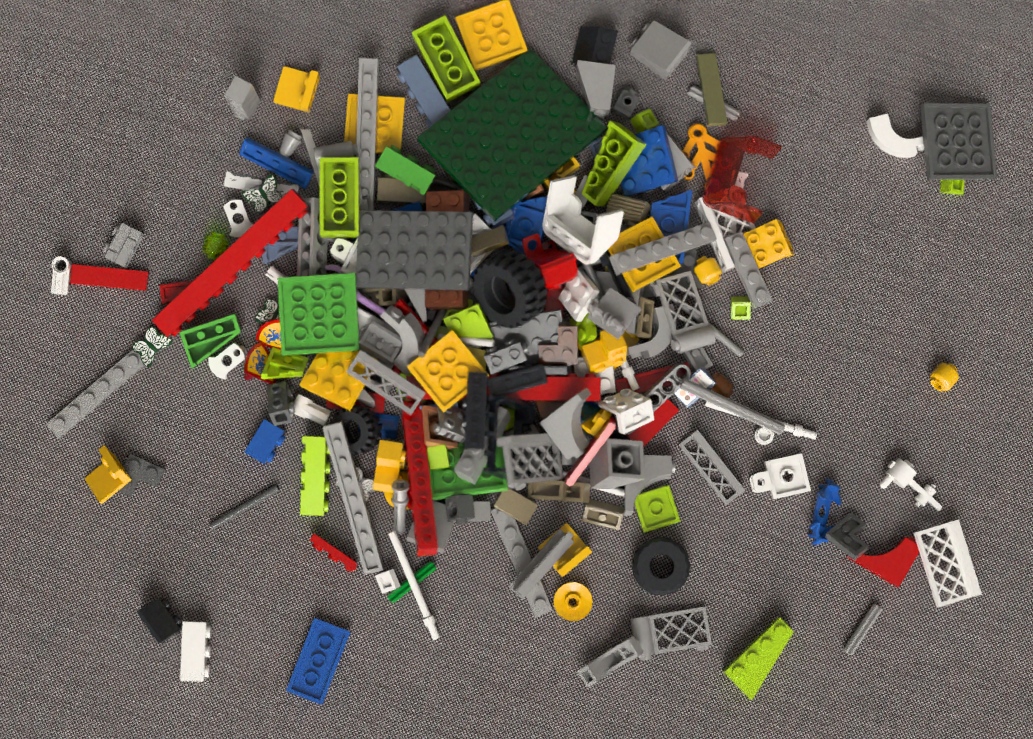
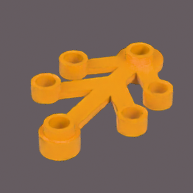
M693 124L688 130L690 139L683 151L690 157V151L695 144L697 145L698 152L692 162L696 168L701 162L706 179L704 190L707 194L713 195L718 193L720 183L713 178L709 160L719 165L722 171H728L731 167V162L707 150L704 142L714 146L715 151L718 153L725 151L726 143L708 135L705 126L702 124ZM694 131H700L701 135L695 136ZM722 144L724 149L719 150L717 145ZM727 162L729 167L724 168L722 163ZM694 168V169L691 171V173H692V176H691V177L685 176L684 179H685V180H691V179H693V177H694V175H695L694 172H695L696 168ZM714 185L715 190L710 191L708 186Z

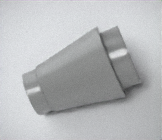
M291 130L285 133L279 154L289 158L302 143V136Z

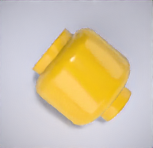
M704 256L696 261L697 265L694 267V272L701 284L709 286L721 279L722 270L715 258Z
M940 363L930 374L931 385L938 391L950 390L959 379L957 368L951 363Z

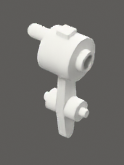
M898 458L895 462L891 461L888 464L887 476L881 481V488H886L892 481L901 488H905L909 484L918 493L915 497L917 501L915 503L916 506L919 507L921 505L924 507L928 502L937 511L942 509V506L932 497L936 493L934 490L936 486L927 484L922 488L913 480L917 473L913 469L912 463L906 459L903 461Z

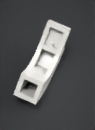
M888 114L872 117L867 120L866 123L871 138L884 152L896 157L910 158L918 153L916 148H918V151L924 150L923 136L914 139H905L898 136L891 127Z

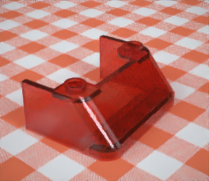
M753 135L724 137L719 142L702 197L703 203L709 208L754 224L763 211L745 205L747 200L745 190L735 186L744 153L750 155L760 154L773 159L781 150L782 145Z

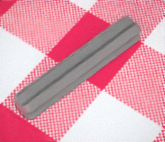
M693 85L688 95L704 103L702 90ZM724 102L726 116L736 121L740 111Z
M877 604L871 606L843 648L844 652L853 655L881 613L882 608Z

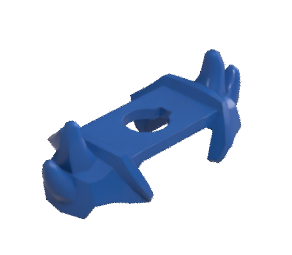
M827 478L825 479L827 485H818V488L822 490L817 491L818 496L813 519L809 526V529L813 532L807 534L808 537L815 539L812 541V545L829 541L825 538L826 533L834 527L826 526L831 502L834 501L838 505L842 504L839 495L840 486ZM823 506L824 514L820 517L819 509Z

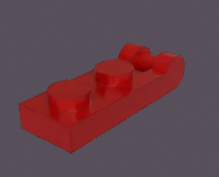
M317 534L312 535L310 541L313 544L311 546L320 552L324 549L329 553L327 557L336 563L340 560L345 564L347 571H355L357 569L356 561Z

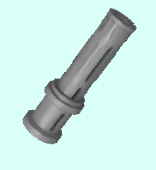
M396 480L392 483V490L394 492L391 498L394 504L393 531H396L397 534H403L406 530L405 520L406 505L409 502L407 495L409 483L405 480Z

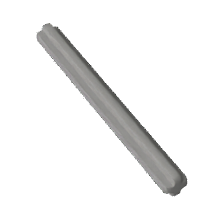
M683 379L680 388L770 431L780 435L785 429L783 423L688 379Z

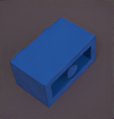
M264 419L244 452L265 465L267 462L271 463L276 455L274 452L276 447L281 446L286 439V436H284L286 432Z

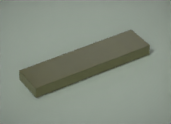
M716 53L697 54L696 60L707 126L726 125L727 117Z

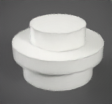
M760 426L756 429L754 437L759 444L767 445L772 442L774 433Z

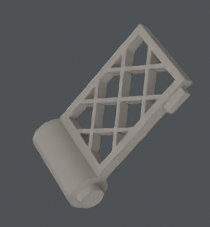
M352 141L315 147L314 154L319 178V158L355 157L354 155H358L356 143L352 144ZM360 187L361 211H369L367 199L363 200Z
M691 271L656 280L653 289L656 297H660L673 336L671 340L673 351L680 354L714 344L716 340L715 333L708 323ZM683 277L688 279L689 286L687 289L678 285ZM667 282L673 286L670 294L663 291L662 283ZM676 288L685 292L682 300L672 296ZM687 295L694 297L695 304L693 307L684 303ZM670 299L679 304L676 312L669 309L668 303ZM682 306L691 310L688 318L678 314ZM693 313L700 315L702 323L696 324L690 321ZM676 318L686 322L683 329L676 330L674 324Z
M706 606L630 619L632 635L644 652L638 656L641 661L652 659V655L690 648H696L697 651L708 650V645H712ZM702 611L703 619L698 625L690 618L694 612ZM676 615H681L686 619L680 628L671 622ZM662 618L667 622L662 631L655 627L654 619ZM688 621L697 627L691 636L683 631ZM669 624L678 630L673 639L664 634ZM699 629L705 633L707 642L699 643L694 639ZM680 632L689 638L683 646L675 642ZM661 636L670 641L665 649L658 648L657 641Z

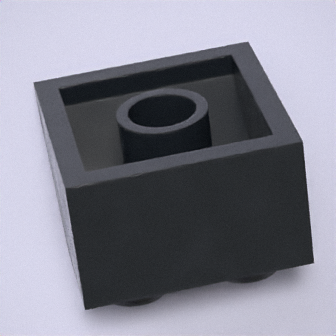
M580 27L571 64L577 65L578 60L610 64L618 31L602 27Z
M157 598L136 611L158 644L166 642L182 630L181 625L183 624L177 614L174 616L170 611L172 606L167 599L163 600L162 598Z

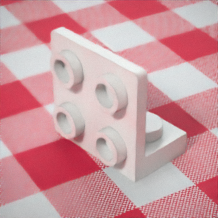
M623 389L620 393L608 396L598 402L599 407L616 415L618 430L622 434L654 420L651 399L631 389Z

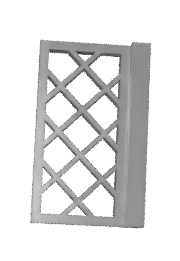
M548 434L517 435L497 439V446H503L508 485L563 480L560 451ZM550 446H552V451H553V455H552V456H551L550 453L548 452ZM537 448L542 452L540 457L535 453ZM510 449L516 454L514 459L511 457ZM524 449L529 453L527 458L522 454ZM545 457L549 461L547 466L543 462ZM532 458L537 462L535 467L530 463ZM519 459L524 463L522 469L517 464ZM540 467L544 471L543 476H541L538 472ZM552 467L555 468L556 476L551 472ZM527 468L531 471L530 477L525 473ZM514 469L519 474L516 480L514 479Z
M559 529L508 588L523 600L574 543L571 539L573 535L570 532L564 533Z

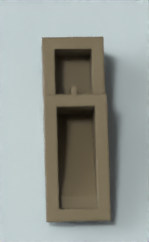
M565 481L528 483L527 498L589 503L590 484L575 482L570 487Z

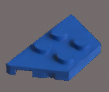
M691 190L652 203L650 217L653 216L664 237L688 229L692 197ZM684 252L675 255L680 264H683Z
M548 196L520 201L511 208L514 218L507 222L505 231L510 243L508 245L512 246L519 254L525 255L522 239L525 237L539 234L542 244L544 237L542 224ZM530 240L528 242V249L531 251L535 250L537 243L535 240Z

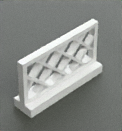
M739 185L707 197H701L695 202L702 223L710 222L717 240L711 242L722 273L735 268L723 240L726 233L736 234V232L729 230L731 222L734 221L741 225L739 232L743 230V227L750 230L755 229ZM736 192L738 197L736 204L726 200L729 193ZM717 199L722 201L719 210L712 207L710 200ZM725 203L734 207L731 216L721 212ZM737 209L744 212L743 222L734 218ZM720 215L729 219L726 228L718 223Z
M959 520L943 523L914 533L936 608L982 594ZM942 528L945 529L947 535L945 540L937 537L939 530ZM926 534L931 537L928 546L923 543L921 535ZM935 540L943 544L939 552L932 549ZM946 547L951 549L952 556L950 559L943 555ZM930 552L937 556L934 565L928 560ZM941 559L948 562L945 571L937 567ZM951 566L957 568L958 574L956 578L948 574ZM935 571L943 575L940 583L934 580L933 575ZM946 578L954 581L951 590L943 586ZM958 584L963 587L965 595L959 596L954 593ZM941 589L949 593L946 601L941 602L939 596Z

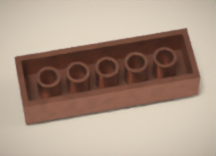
M464 190L426 192V211L469 212V194ZM425 290V307L431 310L468 308V291Z

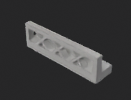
M362 350L359 351L346 373L410 415L426 394ZM357 362L365 367V374L358 375L352 371ZM377 374L380 376L382 384L373 385L370 381V375ZM386 386H395L398 395H388ZM410 396L416 400L411 409L403 405L402 397Z
M698 430L678 445L725 505L746 491ZM693 439L697 444V453L689 452L684 445ZM699 456H706L709 459L708 468L700 467L698 464ZM711 471H718L721 474L720 483L711 481ZM723 486H729L735 492L727 500L722 495Z

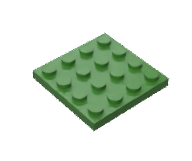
M355 273L278 278L282 356L360 351Z
M458 442V448L448 449L450 467L430 470L429 465L432 500L446 499L455 495H477L508 490V480L483 473V471L475 485L457 476L454 469L465 450V442ZM496 445L495 466L496 468L502 467L506 469L503 446L498 447Z

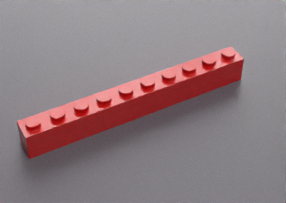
M291 189L154 317L152 321L167 337L178 335L183 330L181 326L185 322L189 324L197 317L195 313L199 309L203 311L210 305L209 300L213 296L217 298L224 291L223 287L227 283L231 285L238 278L236 274L241 270L245 272L252 265L251 260L255 257L260 258L266 252L264 248L267 245H274L280 239L278 235L283 230L285 232L289 231L294 226L292 222L297 217L301 219L308 213L306 209L309 205L294 189Z
M412 373L411 376L406 377L408 382L426 393L422 400H433ZM488 373L487 379L500 376V373ZM568 373L566 377H558V374H546L548 383L506 394L521 401H569L585 388H588L591 395L585 401H600L601 377H597V374H585V377H577V374ZM487 385V395H490L489 388ZM406 396L407 400H415L410 396Z

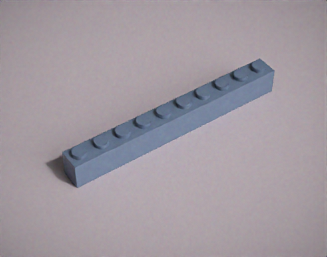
M417 55L397 66L399 72L396 74L402 84L406 83L408 87L406 91L411 99L415 98L418 103L415 106L420 115L424 114L427 120L425 123L430 128L450 112L449 107ZM473 200V202H474L475 206L477 207V209H478V210L482 209V208ZM510 209L494 222L483 210L485 214L483 218L488 226L492 225L494 229L514 218L513 212Z

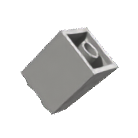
M653 21L651 24L647 23L642 29L641 33L643 35L640 39L635 38L631 43L630 55L666 81L689 52L692 43L660 23Z
M578 60L576 75L585 104L600 120H604V117L608 118L610 112L616 65Z
M607 439L589 463L591 488L609 490L644 480L643 441Z
M433 500L438 543L437 551L444 553L455 522H448L446 501L445 504L437 502V500ZM412 522L406 541L415 543L414 525Z

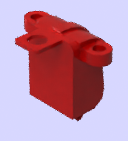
M533 234L522 239L525 255L528 260H532L535 263L536 268L540 269V274L545 279L544 285L547 289H559L561 284L572 281L577 277L578 269L574 253L552 248L543 251L539 234ZM530 240H535L537 243V247L533 251L528 249V242Z

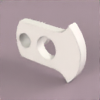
M231 199L223 206L231 225L230 236L241 237L254 225L250 222L241 199ZM232 202H235L237 204V208L230 207V204ZM241 213L244 217L243 222L235 223L233 215Z
M233 343L218 356H209L210 369L217 377L226 380L229 371L245 360L246 348ZM225 355H229L232 358L230 366L223 363Z

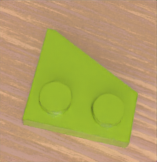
M589 313L585 315L582 322L575 321L573 317L570 319V325H577V341L581 349L582 346L592 343L597 337L595 323L587 318Z
M480 303L443 318L448 331L451 332L453 330L458 337L494 338Z
M272 347L261 378L303 377L309 358L301 355L282 356L281 349Z

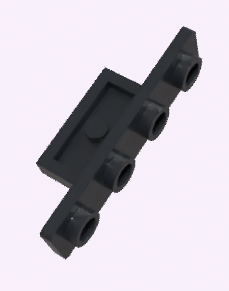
M468 372L467 397H463V409H466V417L462 416V428H465L464 447L469 450H484L488 378L486 372Z

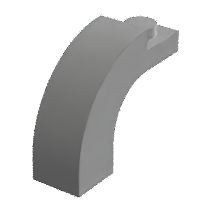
M669 304V309L674 311L673 304ZM663 306L654 308L651 338L643 344L628 347L626 356L631 355V359L643 356L644 359L659 354L669 345L673 336Z
M391 305L380 317L392 326L401 337L402 350L393 361V364L404 374L408 375L410 371L407 366L419 357L418 351L425 336L420 323L411 312L405 317L398 308Z
M632 636L610 648L577 672L588 688L644 652L640 644Z

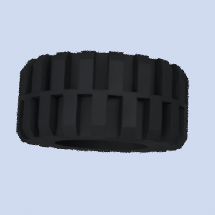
M508 250L499 252L481 263L474 273L473 278L475 279H473L472 287H474L473 294L477 298L476 303H480L484 314L489 317L488 319L492 322H497L496 324L499 326H505L506 328L520 327L539 315L546 304L547 297L545 295L547 294V287L544 285L545 279L541 276L540 269L536 268L535 263L532 260H528L526 255ZM504 281L512 288L515 298L507 290Z

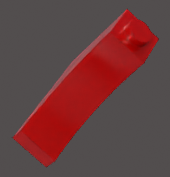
M909 536L908 538L902 537L898 544L886 553L876 556L861 555L855 561L848 555L846 558L891 585L899 587L919 554L916 539Z

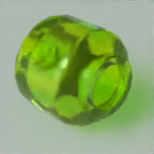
M211 232V234L205 236L202 252L207 254V258L216 260L227 250L229 241L225 238L226 235Z

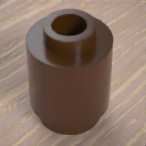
M718 371L712 375L717 384L711 390L729 398L734 393L732 389L735 386Z

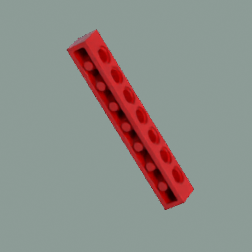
M416 400L403 401V405L411 409ZM420 401L411 415L402 409L400 410L417 556L437 554L438 543L427 448L424 440L422 409L419 408L421 405Z

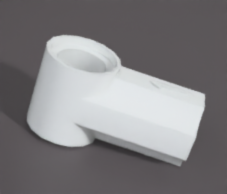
M60 256L52 261L51 294H69L72 262L68 258ZM64 260L66 268L60 271L58 264Z
M297 394L293 403L295 408L294 414L304 419L308 418L323 426L326 424L331 413L330 410L313 403L312 400Z

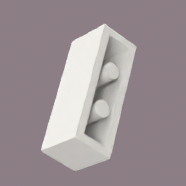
M185 621L182 624L180 681H206V677L210 675V665H207V658H210L211 654L208 638H211L212 630L211 626H208V622Z

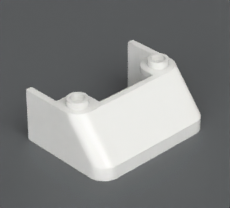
M573 175L552 180L550 182L542 224L544 233L565 250L574 253V256L586 265L595 263L618 239L624 211L621 209L598 215L596 225H594L581 215L582 202L573 194L577 177Z

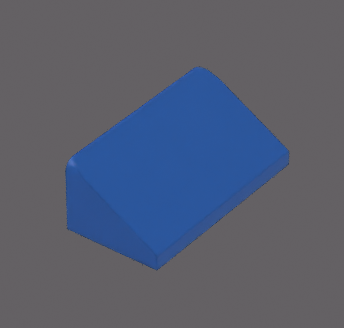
M376 413L375 418L379 417L380 419L378 425L382 426V429L379 430V433H382L381 438L396 439L399 416Z

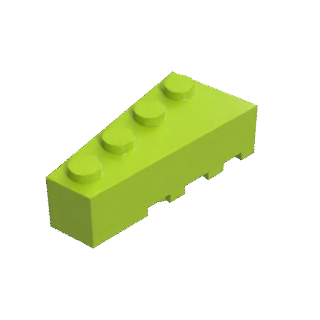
M611 120L607 126L609 127L607 133L603 136L599 154L595 157L594 167L590 171L582 191V195L596 206L603 207L607 204L611 194L615 192L647 145L619 122Z

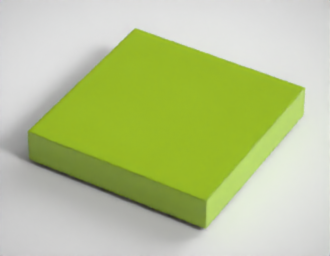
M669 485L640 493L634 502L643 533L681 522Z

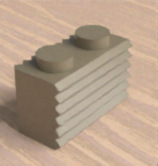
M612 193L605 214L622 209L624 211L622 222L627 223L629 227H633L648 218L651 205L643 200Z

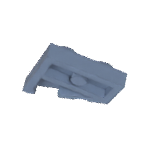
M292 227L287 232L283 230L278 235L280 239L274 245L269 244L264 248L266 252L263 254V264H267L298 249L299 227Z

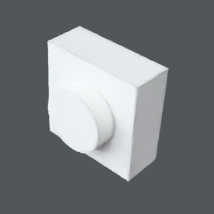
M394 569L375 576L382 594L401 587Z

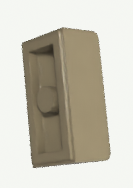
M504 225L472 237L471 255L476 257L510 244Z
M644 297L639 299V307L642 310L637 320L636 335L640 339H650L655 301Z
M510 488L507 491H500L494 503L495 508L525 525L528 524L538 506Z
M589 499V503L585 505L582 521L619 530L624 507Z

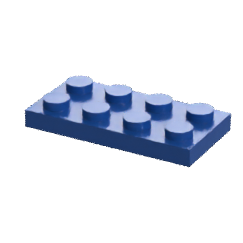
M314 618L286 691L323 705L351 631Z

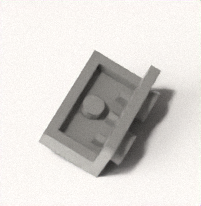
M371 321L359 341V346L364 351L391 366L402 347V340L399 334L391 332L380 323Z

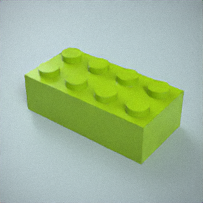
M446 15L412 32V38L446 103L480 87V80Z
M319 158L321 238H358L360 211L359 158Z

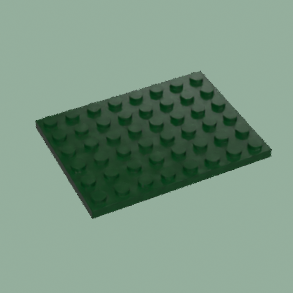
M530 48L419 135L417 141L495 222L607 131L608 127L590 111L582 100Z

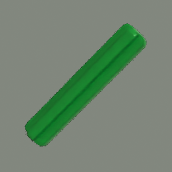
M429 561L414 573L417 583H420L436 570V566L432 561ZM408 579L400 585L401 587L394 589L387 595L391 603H395L411 590Z

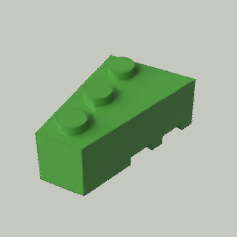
M391 145V147L386 146L375 167L425 195L437 175L434 173L435 169L427 164L424 166L418 164V159L410 154L407 157L402 155V150L394 145Z
M235 313L179 332L191 368H194L241 333L242 329Z

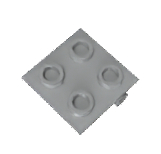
M610 287L599 303L592 305L590 308L591 313L587 318L619 339L642 309Z
M437 405L439 423L433 426V431L438 435H445L446 438L464 443L465 428H462V416L466 417V411L451 406L443 413Z

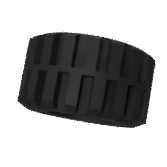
M362 405L353 406L350 411L345 408L341 409L333 415L335 419L330 420V424L343 422L352 456L374 449V445L379 443L377 438H381L382 433H379V430L382 429V426L378 425L379 417L375 418L376 413L374 411L369 412L370 408L363 407ZM352 420L356 421L361 429V436L358 441L350 434L349 426Z

